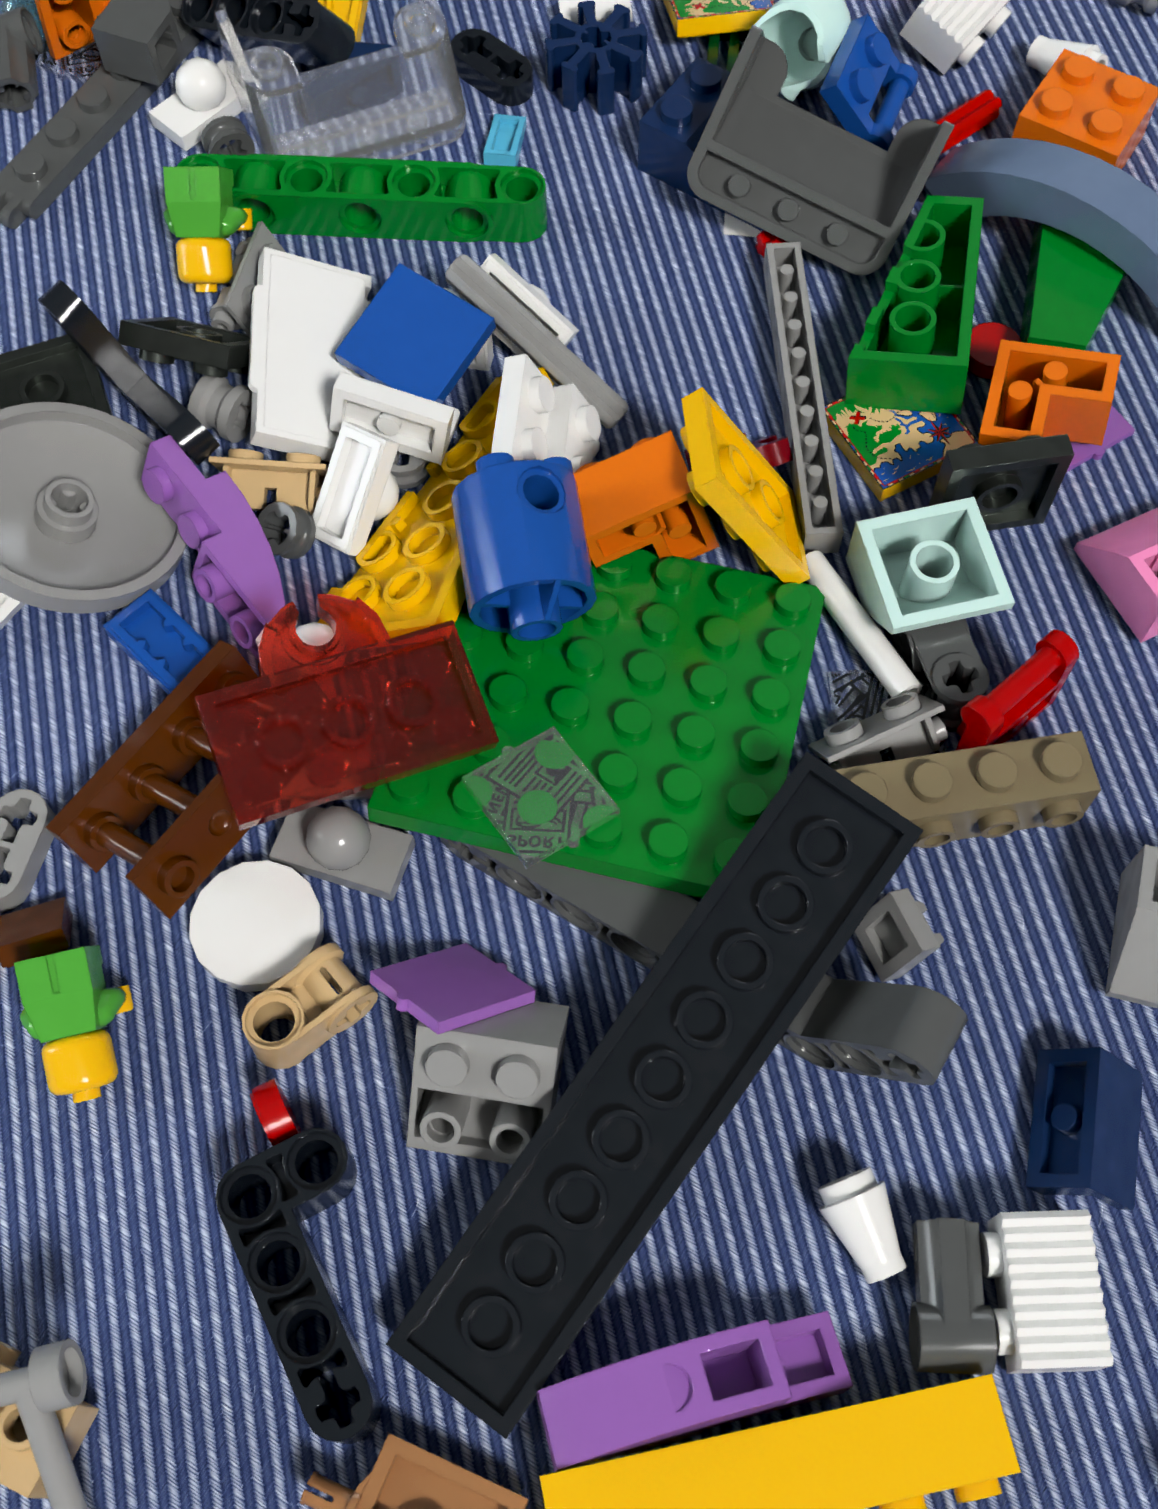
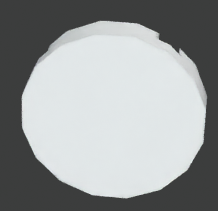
M269 860L242 862L218 873L200 891L190 913L189 939L200 964L220 982L243 992L266 990L292 971L309 953L319 948L324 937L323 910L311 884L293 868Z

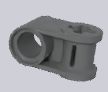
M966 619L892 634L894 649L912 673L919 675L923 673L930 682L929 684L919 681L922 684L921 695L935 700L945 707V711L931 718L938 716L944 723L947 732H956L963 721L960 714L961 708L976 695L984 696L990 681L988 669L983 664L971 639Z

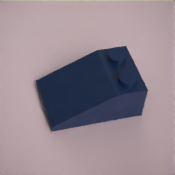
M697 56L639 120L638 169L723 213H727L763 231V229L696 196L689 186L687 179L689 162L730 74L729 71Z

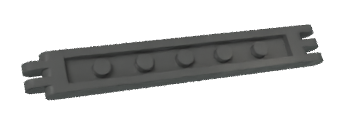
M168 0L184 52L165 80L204 38L203 35L186 25L182 20L181 6L183 0ZM102 64L0 172V223L10 229H16L27 217L32 219L39 218L159 86L105 71Z

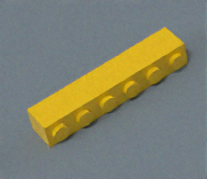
M988 1374L540 1476L545 1509H866L878 1506L879 1509H927L924 1495L952 1488L957 1504L1000 1495L1002 1490L998 1478L1021 1473L993 1376Z

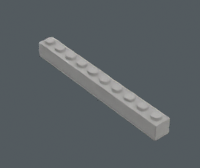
M766 243L763 262L764 280L785 435L788 437L793 458L789 462L793 493L805 554L815 550H819L822 553H839L844 531L801 243Z

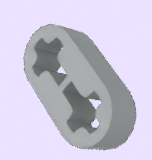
M17 789L6 793L0 798V875L5 870L11 876L7 884L0 883V912L2 913L15 909L25 901L31 892L54 839V836L45 827L56 814L40 794L29 789ZM31 811L37 820L33 825L23 824L17 832L11 825L14 818L25 819Z

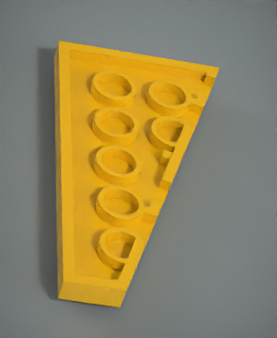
M544 367L538 368L540 372L543 374V376H547L553 386L554 384L550 379L549 375L547 374L546 370L544 369ZM502 376L494 379L458 425L464 435L445 454L441 465L429 462L425 467L431 477L416 495L414 491H407L371 536L365 547L355 557L360 568L351 580L342 588L332 587L319 603L325 613L317 623L327 624L339 633L346 645V655L448 642L466 598L451 498L454 488L468 475L476 472V461L480 457L491 454Z

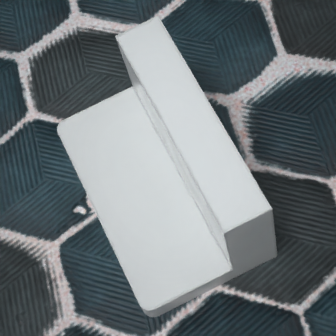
M340 372L333 386L329 430L340 432L343 421L354 423L399 443L398 452L441 465L459 422L460 411L454 407Z

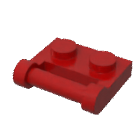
M1051 630L1036 644V653L989 694L986 696L976 695L961 708L960 714L963 721L956 730L961 739L956 750L1009 742L1050 706L1056 699L1079 658V649L1074 640L1063 631Z

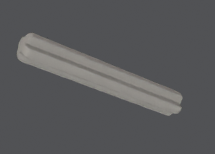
M465 254L460 255L453 261L445 273L446 281L470 304L492 316L496 327L520 350L526 353L539 367H544L547 374L558 385L574 383L587 402L596 408L600 422L605 428L611 429L624 417L629 408L628 403L478 264Z

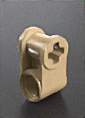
M336 943L325 944L309 953L292 971L262 993L254 996L246 1005L242 1014V1030L257 1059L265 1066L274 1069H288L299 1064L305 1057L334 1035L357 1023L372 1009L378 1000V994L370 985L362 986L342 961L344 952ZM329 983H331V985L335 988V990H336L338 993H336V992L334 991V989L330 986ZM276 1019H288L295 1023L290 1034L280 1041L269 1042L261 1039L264 1028Z

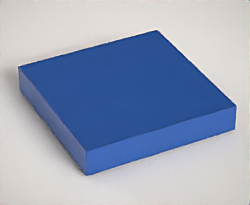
M399 263L334 354L339 363L369 381L442 404L493 333L496 324L492 316Z

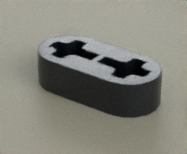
M482 29L463 30L452 39V65L454 72L461 79L503 106L521 105L530 99L534 90L533 68L531 62L525 56Z

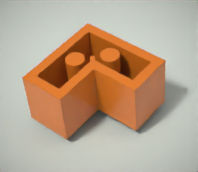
M1001 339L979 432L978 444L984 446L1013 442L1031 435L1049 437L1068 434L1069 440L1072 442L1102 446L1113 402L1121 355Z
M671 430L657 437L641 439L633 444L630 449L603 461L585 464L575 471L574 477L577 482L589 555L596 568L650 544H653L659 559L670 556L692 559L720 547L704 507L697 502L687 482V473L689 471Z

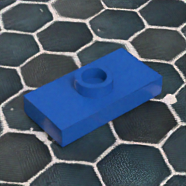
M151 588L103 625L107 635L168 695L213 648Z

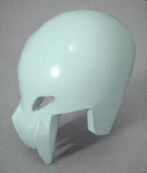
M779 0L754 24V26L763 30L766 39L776 43L783 50L787 59V77L778 97L794 102L800 91L813 90L823 84L851 22L850 12L845 0Z

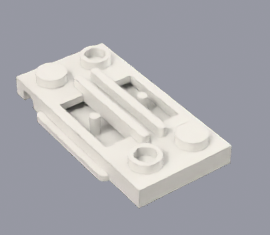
M263 248L258 261L257 285L252 292L248 366V387L252 391L250 445L286 453L313 454L321 457L322 461L330 462L339 432L329 430L333 386L340 372L366 379L339 363L334 352L370 304V301H367V297L372 288V276L272 248Z

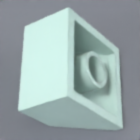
M975 497L856 521L846 561L861 605L891 635L1013 608L1015 604L1013 595Z

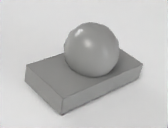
M293 799L271 849L269 858L272 862L291 867L297 872L393 901L416 843L413 835L367 822L360 814L349 807L332 806L325 809Z

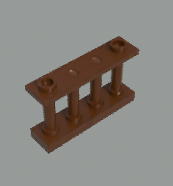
M219 640L45 828L83 865L96 873L114 854L133 865L134 867L125 878L162 915L171 919L344 721L313 679L305 676L285 699L277 697L263 690L266 686L235 646ZM244 710L266 719L242 747L221 737ZM202 757L222 766L223 768L199 795L177 785ZM161 805L179 817L156 843L151 845L133 833L155 808Z

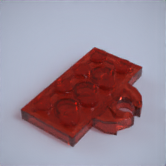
M317 594V616L329 624L334 635L328 643L312 646L306 644L298 637L296 625L299 611L293 601L282 607L268 624L265 623L257 657L259 678L195 696V707L238 830L241 831L495 748L499 739L454 621H447L390 638L379 615L359 597L354 601L333 594Z

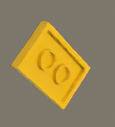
M703 387L681 398L685 426L680 429L683 444L690 455L692 471L687 473V482L697 502L703 507L710 505L721 517L728 534L734 540L742 539L751 548L755 560L763 571L769 572L772 570L784 584H800L809 580L810 575L793 490Z

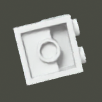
M526 353L505 357L491 453H508L513 456L514 461L565 457L571 460L573 473L581 466L591 463L600 447L601 422L596 408L587 402L574 383L553 387L549 378L543 376Z

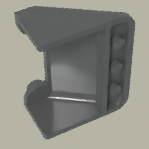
M752 25L687 169L689 186L696 196L787 242H800L801 249L855 275L873 273L888 258L955 125L947 121L939 125L927 119L912 120L899 129L888 151L778 97L788 72L786 56L776 43L765 38L762 29Z

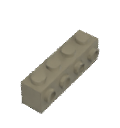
M1082 731L835 769V771L923 829L924 831L913 846L920 848H933L945 845L951 841L980 836L984 838L1001 837L1017 830L1035 827L1057 828L1067 826L1083 818L1084 813L1101 791Z

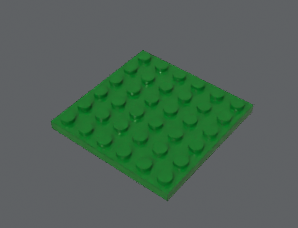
M638 549L597 568L591 560L597 600L590 610L577 619L564 623L561 632L547 639L521 641L513 638L511 634L506 632L489 631L474 625L469 617L467 600L465 598L448 642L428 645L367 806L369 821L520 856L519 853H545L546 855L522 857L703 898L786 781L824 604V595L815 585L805 583L784 584L776 577L676 556L659 559L656 552ZM553 737V743L545 742ZM533 750H535L534 754L524 763V765L515 773V775L506 784H504L506 779L525 760V758ZM525 753L517 761V763L509 770V772L499 781L498 778L517 759V757ZM535 757V761H534V762L528 767V769L519 777V779L510 787V786H509L510 783L520 774V772H521V771L529 764V762ZM572 762L579 769V771L570 766ZM537 763L538 766H537V767L532 771V773L523 781V783H522L516 790H514V787L523 779V777H524V776L532 769V767ZM498 767L500 768L489 780L521 799L519 802L510 797L505 835L502 832L503 827H498L495 822L504 824V819L500 817L505 810L506 798L495 793L496 790L500 789L493 788V785L484 781L489 773ZM542 768L544 770L538 776L554 785L555 779L547 777L546 771L559 772V774L564 772L566 768L572 771L556 789L534 776ZM576 774V775H577L576 778L569 784V786L562 792V794L554 801V800H553L554 797L561 791V789H562V788L569 782V780ZM581 777L582 780H581V781L578 783V785L571 791V793L564 799V801L557 807L556 804L563 798V796L570 790V788H571V787L577 782V780ZM536 779L537 781L526 792V794H522L526 790V788ZM586 781L593 788L585 787L581 792L590 793L589 790L592 789L596 791L594 792L596 808L588 807L587 814L582 823V832L579 831L585 807L577 808L571 827L570 841L568 842L570 804L563 811L567 813L564 835L509 833L512 810H517V813H514L512 830L522 831L515 826L517 819L520 818L518 824L530 826L522 827L524 829L541 827L534 832L561 833L562 827L553 822L557 813ZM541 782L542 785L535 793H531ZM545 785L548 786L543 793H539ZM552 789L553 791L547 795L548 791ZM578 794L574 799V804H591L590 796ZM493 796H496L495 801L500 798L499 802L505 799L503 805L492 803ZM601 798L605 802L606 808L602 807ZM489 804L501 807V810L494 809L498 813L497 817L488 814V812H492ZM560 814V816L556 820L560 822L561 825L563 822V815ZM507 838H516V843L512 845L511 842L513 840H508ZM519 838H522V842L528 844L526 849H518ZM533 838L541 841V847L537 850H532L529 847V841ZM544 839H547V843L551 839L554 840L551 843V850H543ZM558 840H562L560 847H558ZM538 841L532 842L534 848L538 846Z

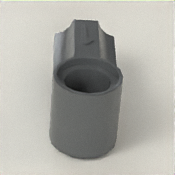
M24 6L0 13V108L11 109L16 113L34 108L33 101L39 95L35 56L42 54L44 50L39 28L31 13Z
M960 1218L916 1220L912 1224L916 1302H912L909 1313V1350L913 1370L923 1373L993 1374L997 1360V1333L993 1311L990 1305L984 1304L979 1223Z

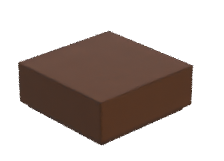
M65 897L0 916V963L3 968L13 967L15 962L62 952L70 948L73 915Z

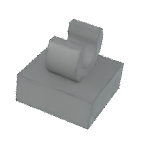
M908 888L891 891L870 908L854 931L882 983L902 977L939 949L944 941L942 934L933 933L923 915L927 911L925 904L915 901Z

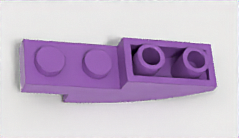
M171 435L150 442L141 476V481L147 495L154 503L161 505L176 523L184 542L192 549L198 551L191 577L200 596L206 602L213 603L230 625L231 632L238 644L245 649H249L259 663L264 666L255 640L267 623L286 631V614L280 574L272 549L259 520L242 492L226 471L205 478Z
M824 1311L771 1325L769 1320L766 1319L667 1346L537 1391L536 1397L554 1472H559L695 1437L708 1428L842 1394L853 1387V1383L829 1312Z

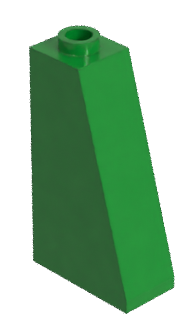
M1035 222L1020 333L1021 342L1088 351L1127 274L1104 254L1080 239L1046 224Z

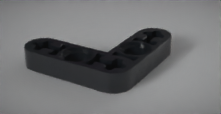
M62 280L55 283L38 299L42 307L119 393L164 436L171 435L189 459L197 466L220 446L212 434L190 411L140 368L95 314Z

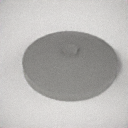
M33 402L14 405L0 410L1 593L22 603L49 611L76 614L100 613L128 606L150 588L155 592L171 577L181 561L187 544L182 539L178 526L164 508L149 498L141 481L150 442H153L151 438L118 417L97 409L71 403Z

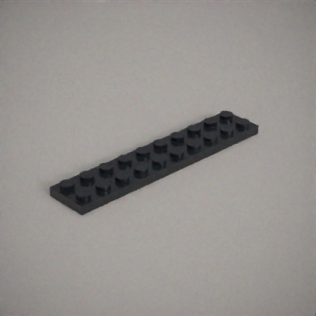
M806 751L386 1345L498 1434L507 1439L537 1395V1391L542 1388L924 830Z

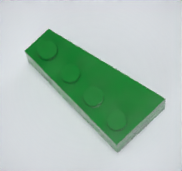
M927 195L903 244V253L896 267L892 266L885 281V290L877 307L873 306L865 322V331L859 344L855 343L848 357L845 404L881 409L961 414L969 366L984 198Z

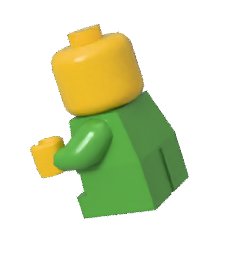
M220 166L163 167L165 202L167 205V209L163 213L164 220L170 232L176 235V238H182L176 244L178 277L183 283L195 284L196 292H218L217 284L228 283L233 275L231 245L224 238H229L236 231H250L253 229L252 209L233 206L232 186H234L233 170Z
M100 945L83 946L14 963L21 1001L24 1007L20 1014V1021L33 1039L39 1040L40 1043L47 1042L42 1048L41 1055L48 1088L52 1094L57 1096L72 1094L74 1103L101 1097L100 1087L112 1083L117 1078L118 1066L112 1038L106 1030L101 1028L107 1027V1024L114 1019L116 1014L131 1011L134 1008L129 984L106 988Z

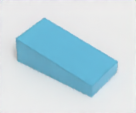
M494 114L483 152L484 165L518 166L526 129V117Z

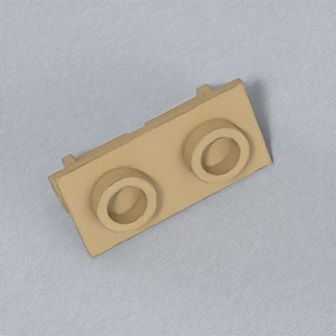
M229 449L228 457H208L210 464L219 471H226L253 511H262L267 504L268 490H276L275 502H285L291 506L301 507L313 515L328 469L326 464H321V457L307 453H287L285 461L264 460V454L258 451Z

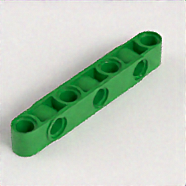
M204 153L188 156L177 165L220 166L233 170V206L252 209L253 229L249 232H254L257 223L263 221L272 234L449 242L497 241L523 243L540 238L547 228L546 183L541 173L533 168L480 165L470 162Z

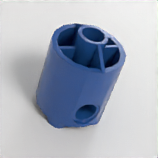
M508 453L487 454L476 461V472L468 475L454 488L451 498L468 614L474 625L489 631L506 632L517 640L537 641L547 639L561 632L564 623L577 619L590 610L597 600L577 482L574 477L571 460L565 457L514 461L513 456Z

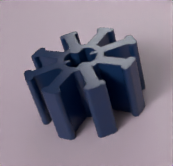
M593 0L578 3V24L564 18L562 13H557L550 20V38L545 39V69L548 91L553 92L555 88L562 87V105L573 112L578 111V105L589 93L596 94L598 115L614 113L615 92L629 98L631 103L636 102L642 95V78L646 76L648 32L645 24L641 23L638 27L630 28V9L621 4L614 5V11L604 22H597L595 17V1Z

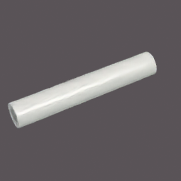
M815 550L806 554L810 579L806 583L815 585L824 595V607L889 695L894 697L908 692H915L918 695L922 690V684L823 553Z

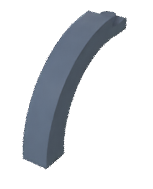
M994 138L971 142L953 148L931 171L925 183L931 195L984 198L982 217L1009 216L1046 224L1080 239L1118 265L1139 285L1158 309V194L1122 169L1095 156L1067 146L1023 138Z

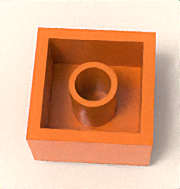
M1064 48L1020 112L1012 138L1040 140L1067 146L1095 156L1119 169H1123L1143 138L1158 100V87L1136 76L1125 74L1096 62L1088 56L1079 55Z

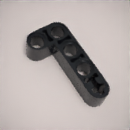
M317 0L182 1L181 18L184 23L227 51L332 69L344 64L354 49L355 33L352 27Z
M312 1128L302 1131L235 1165L224 1174L219 1182L215 1199L218 1213L306 1422L316 1435L327 1441L352 1444L362 1441L374 1431L380 1420L382 1403L378 1388L304 1220L339 1203L348 1196L356 1184L358 1170L354 1157L337 1134L328 1129ZM324 1151L337 1154V1169L329 1179L318 1184L305 1181V1167L313 1156ZM257 1185H269L272 1195L267 1209L257 1217L250 1219L242 1218L240 1202L245 1192ZM286 1249L298 1250L301 1262L295 1278L288 1284L272 1286L267 1275L268 1265L272 1258L280 1251ZM317 1315L325 1316L329 1321L331 1329L330 1339L326 1347L318 1354L309 1357L302 1356L296 1344L298 1329L310 1317ZM346 1358V1366L336 1367ZM332 1370L342 1390L352 1395L360 1394L361 1401L354 1404L351 1408V1415L354 1421L347 1426L345 1422L334 1418L328 1419L327 1411L336 1405V1397L328 1381L316 1377L311 1382V1375Z

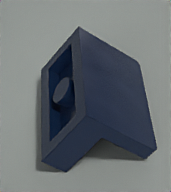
M1102 1047L1038 1050L1026 1177L1027 1188L1041 1195L1093 1196L1116 1209H1134L1143 1082L1140 1071Z

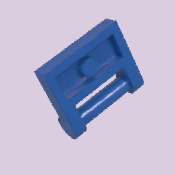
M866 14L850 22L819 93L846 131L888 151L893 141L892 128L905 98L910 97L914 92L918 82V74L912 66L899 62L891 49L887 36L879 31L870 15ZM882 85L886 93L873 121L869 113Z

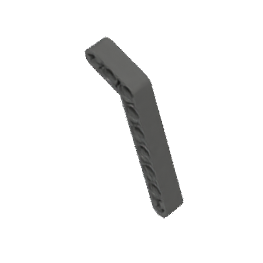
M440 838L442 843L463 861L651 970L699 904V902L682 893ZM525 861H534L530 864L525 863ZM825 974L778 1044L824 1069L913 1084L933 1085L962 1033L968 1018L963 1009L954 1001L926 987L834 979Z

